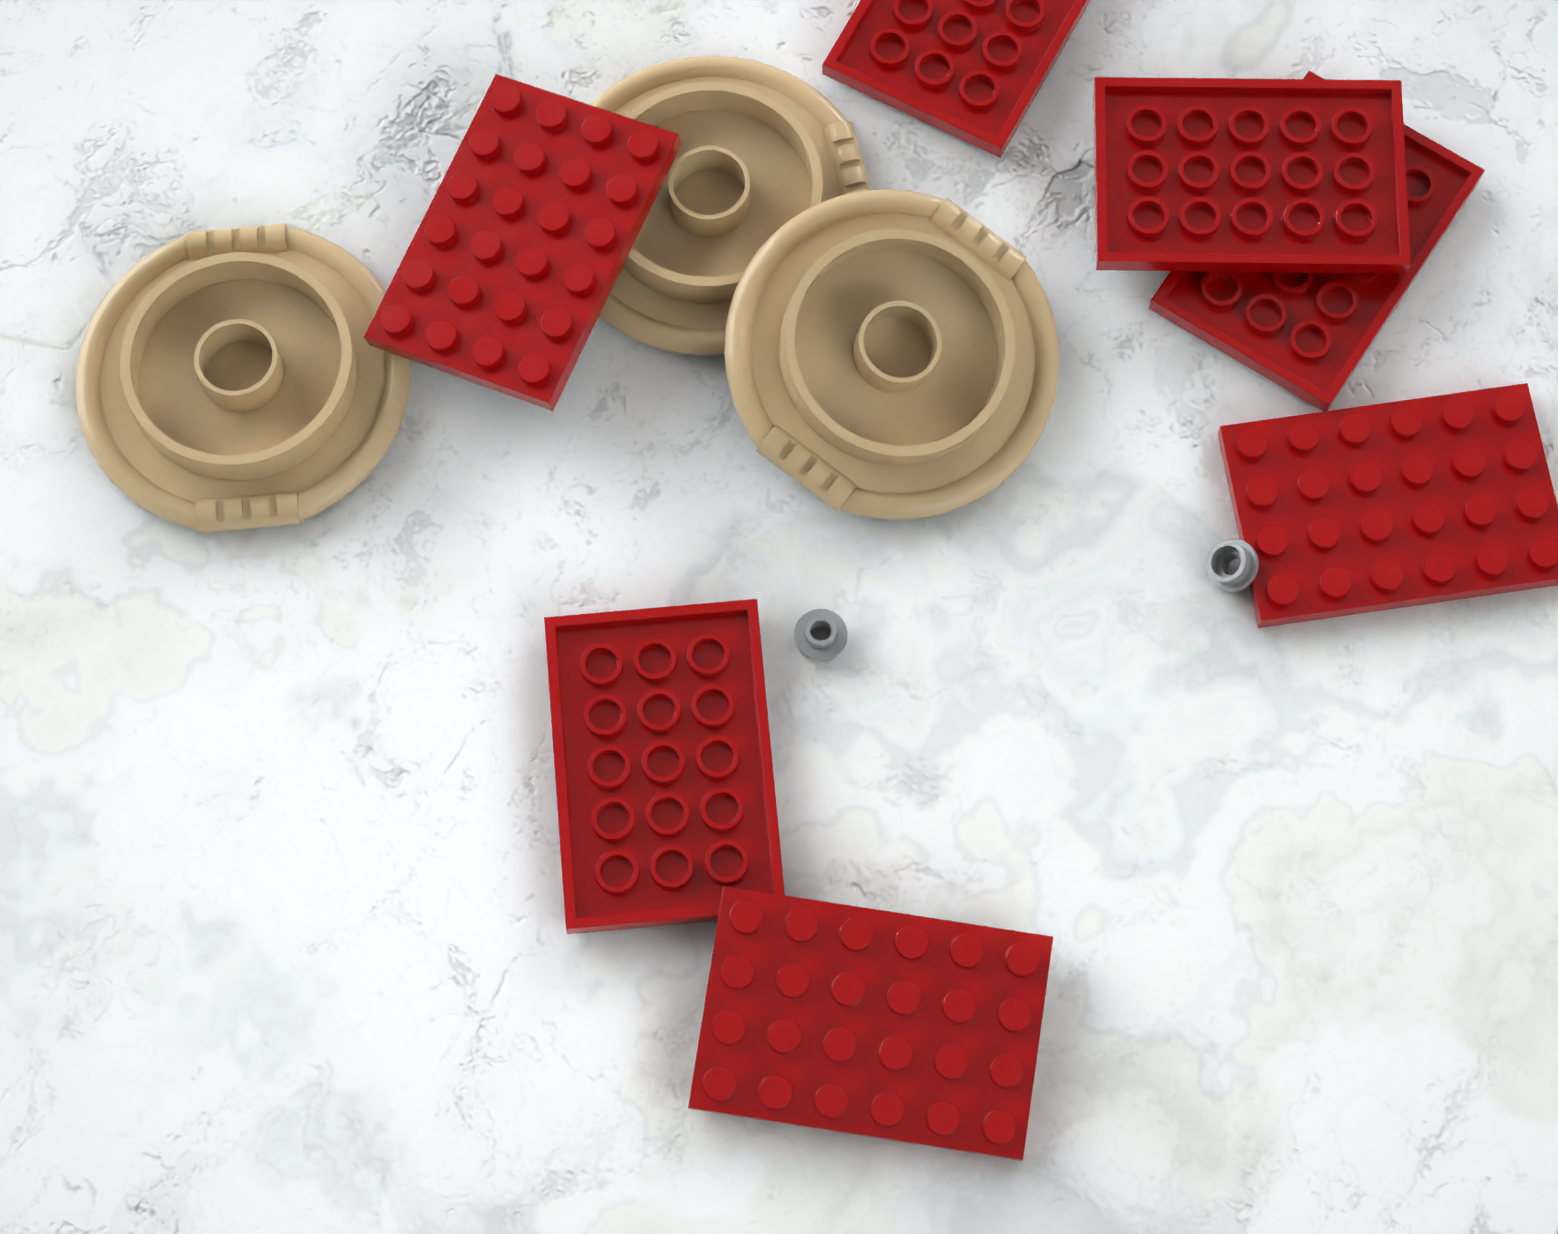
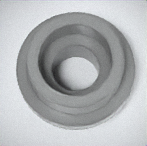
M1227 539L1219 542L1209 551L1206 559V572L1209 580L1216 587L1226 592H1237L1249 586L1255 579L1259 569V559L1256 551L1251 545L1240 539ZM1239 558L1241 560L1239 569L1234 574L1229 575L1228 566L1230 562Z
M827 609L811 610L805 613L795 626V645L799 652L807 659L816 662L830 661L839 656L844 650L847 643V627L843 619L833 611ZM816 627H825L831 632V635L826 640L819 641L812 637L811 632Z

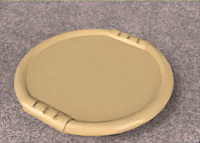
M695 56L670 60L636 72L614 84L598 96L590 105L677 133L682 142L599 317L624 335L662 350L690 355H725V329L735 289L746 267L770 236L786 222L821 202L844 194L872 190L853 123L847 121L844 115L828 98L795 75L768 64L738 57Z
M882 189L844 194L821 202L786 222L770 236L746 267L735 289L725 329L724 354L730 393L739 418L749 437L758 448L756 451L837 512L842 510L877 519H919L944 514L964 507L998 487L1017 470L1041 437L1050 417L1059 378V345L1053 313L1043 287L1026 261L1027 257L950 199L946 198L945 200L913 191Z
M286 223L187 232L186 236L155 250L133 266L107 293L95 311L80 347L75 380L77 413L87 445L99 467L116 487L145 510L164 520L198 530L199 533L302 524L303 520L333 506L359 486L383 459L401 426L408 404L411 385V360L370 346L364 338L387 290L362 262L340 246L318 235L288 227Z

